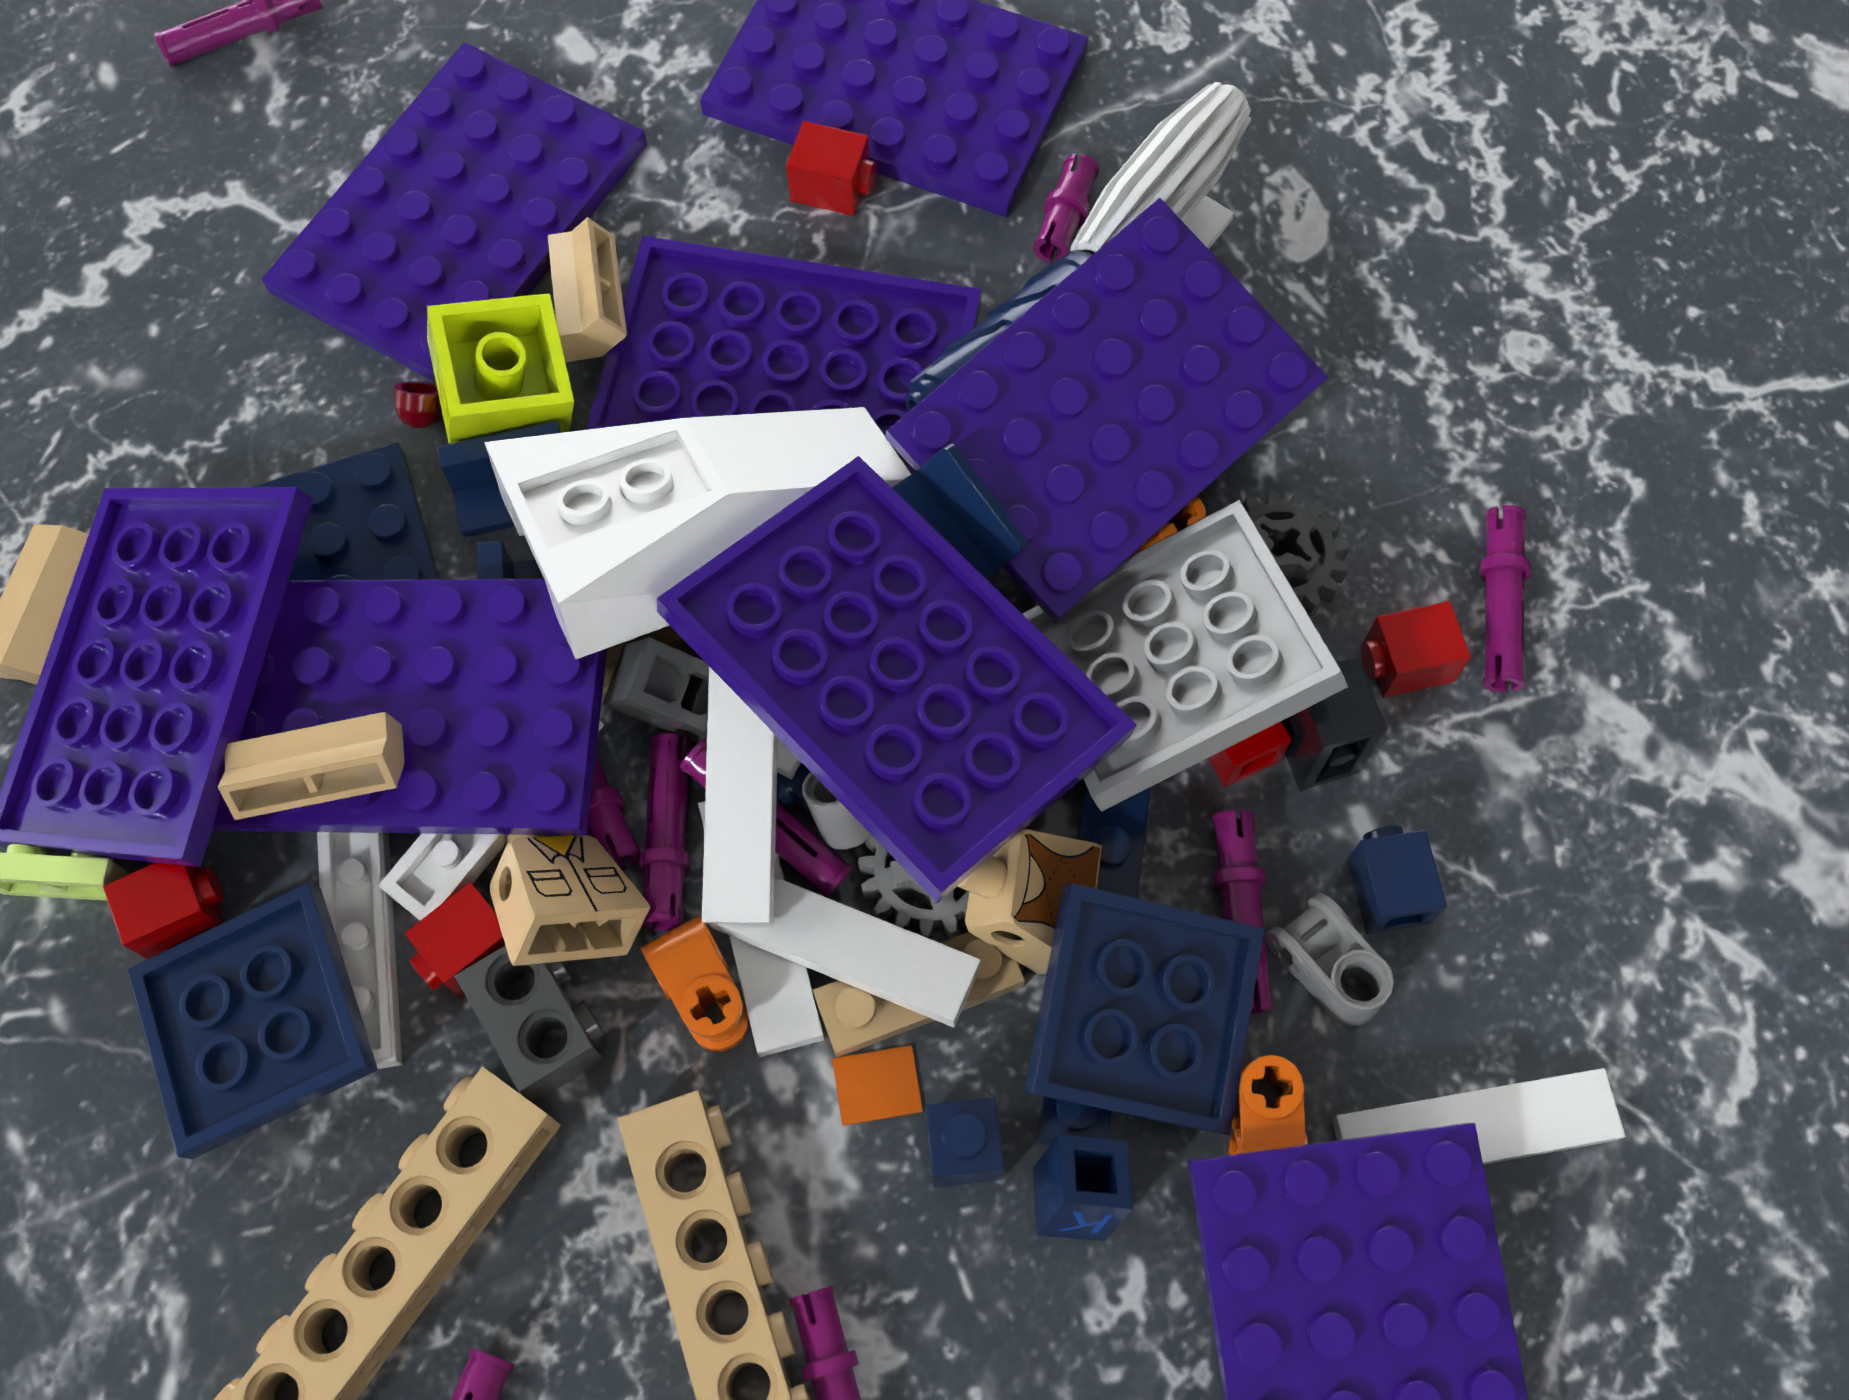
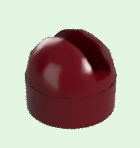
M409 381L395 385L394 406L396 415L405 425L414 429L426 428L439 419L442 410L436 384Z

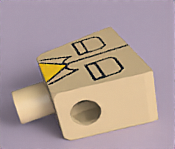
M589 835L507 836L508 843L490 882V895L507 953L513 966L628 954L650 910V906L596 838Z

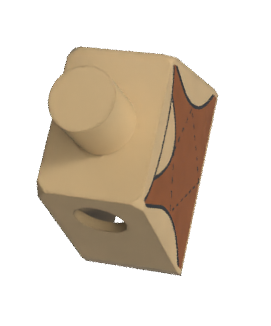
M1023 829L957 886L969 891L965 917L968 931L1032 972L1040 975L1047 974L1063 885L1075 883L1097 889L1102 846L1093 842Z

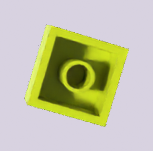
M550 293L427 306V342L449 444L558 421L562 433L570 431L574 398Z

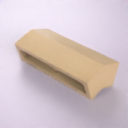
M587 217L570 232L548 235L555 316L565 363L602 357L627 336L615 237Z
M33 525L0 598V678L22 680L37 685L80 562L88 533L63 525Z
M381 712L228 743L225 750V772L220 780L218 789L234 820L397 788L405 764L402 725L388 713Z

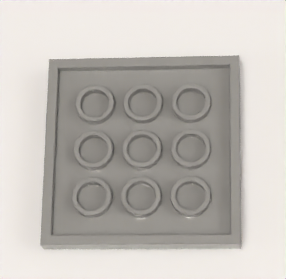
M1240 500L1128 558L1056 624L1039 605L1023 613L1039 631L1137 724L1129 739L1083 777L1092 799L1101 812L1348 688L1342 671Z

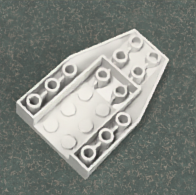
M865 407L680 418L484 442L502 499L519 536H525L545 579L556 617L575 659L669 626L657 612V597L857 456L862 458L890 487L911 475Z

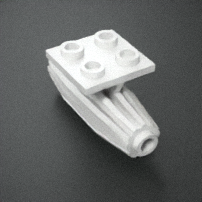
M1215 82L1212 85L1208 84L1162 120L1105 186L1086 221L1076 232V237L1070 251L1081 250L1093 255L1158 198H1161L1209 249L1233 220L1235 213L1205 195L1223 174L1251 122L1252 117L1249 116L1251 110L1243 92L1229 84L1222 85L1219 82Z

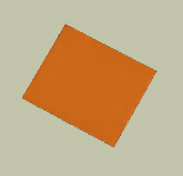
M912 1045L832 1058L842 1126L923 1112Z

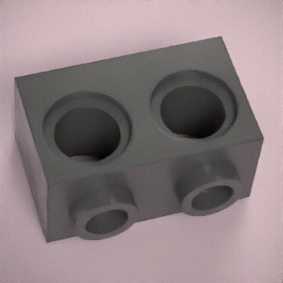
M650 637L625 644L602 705L670 733L679 734L680 737L686 736L692 742L698 744L707 737L709 665L701 659Z
M503 946L455 975L518 1092L533 1104L605 1060L594 1042L605 1035L600 1024L585 1000L573 1005L562 984L572 979L563 961L513 966L506 946ZM522 973H533L535 975L534 986L527 996L519 1000H507L506 990L514 977ZM555 1028L566 1029L568 1037L564 1049L554 1057L539 1058L538 1044L542 1036Z

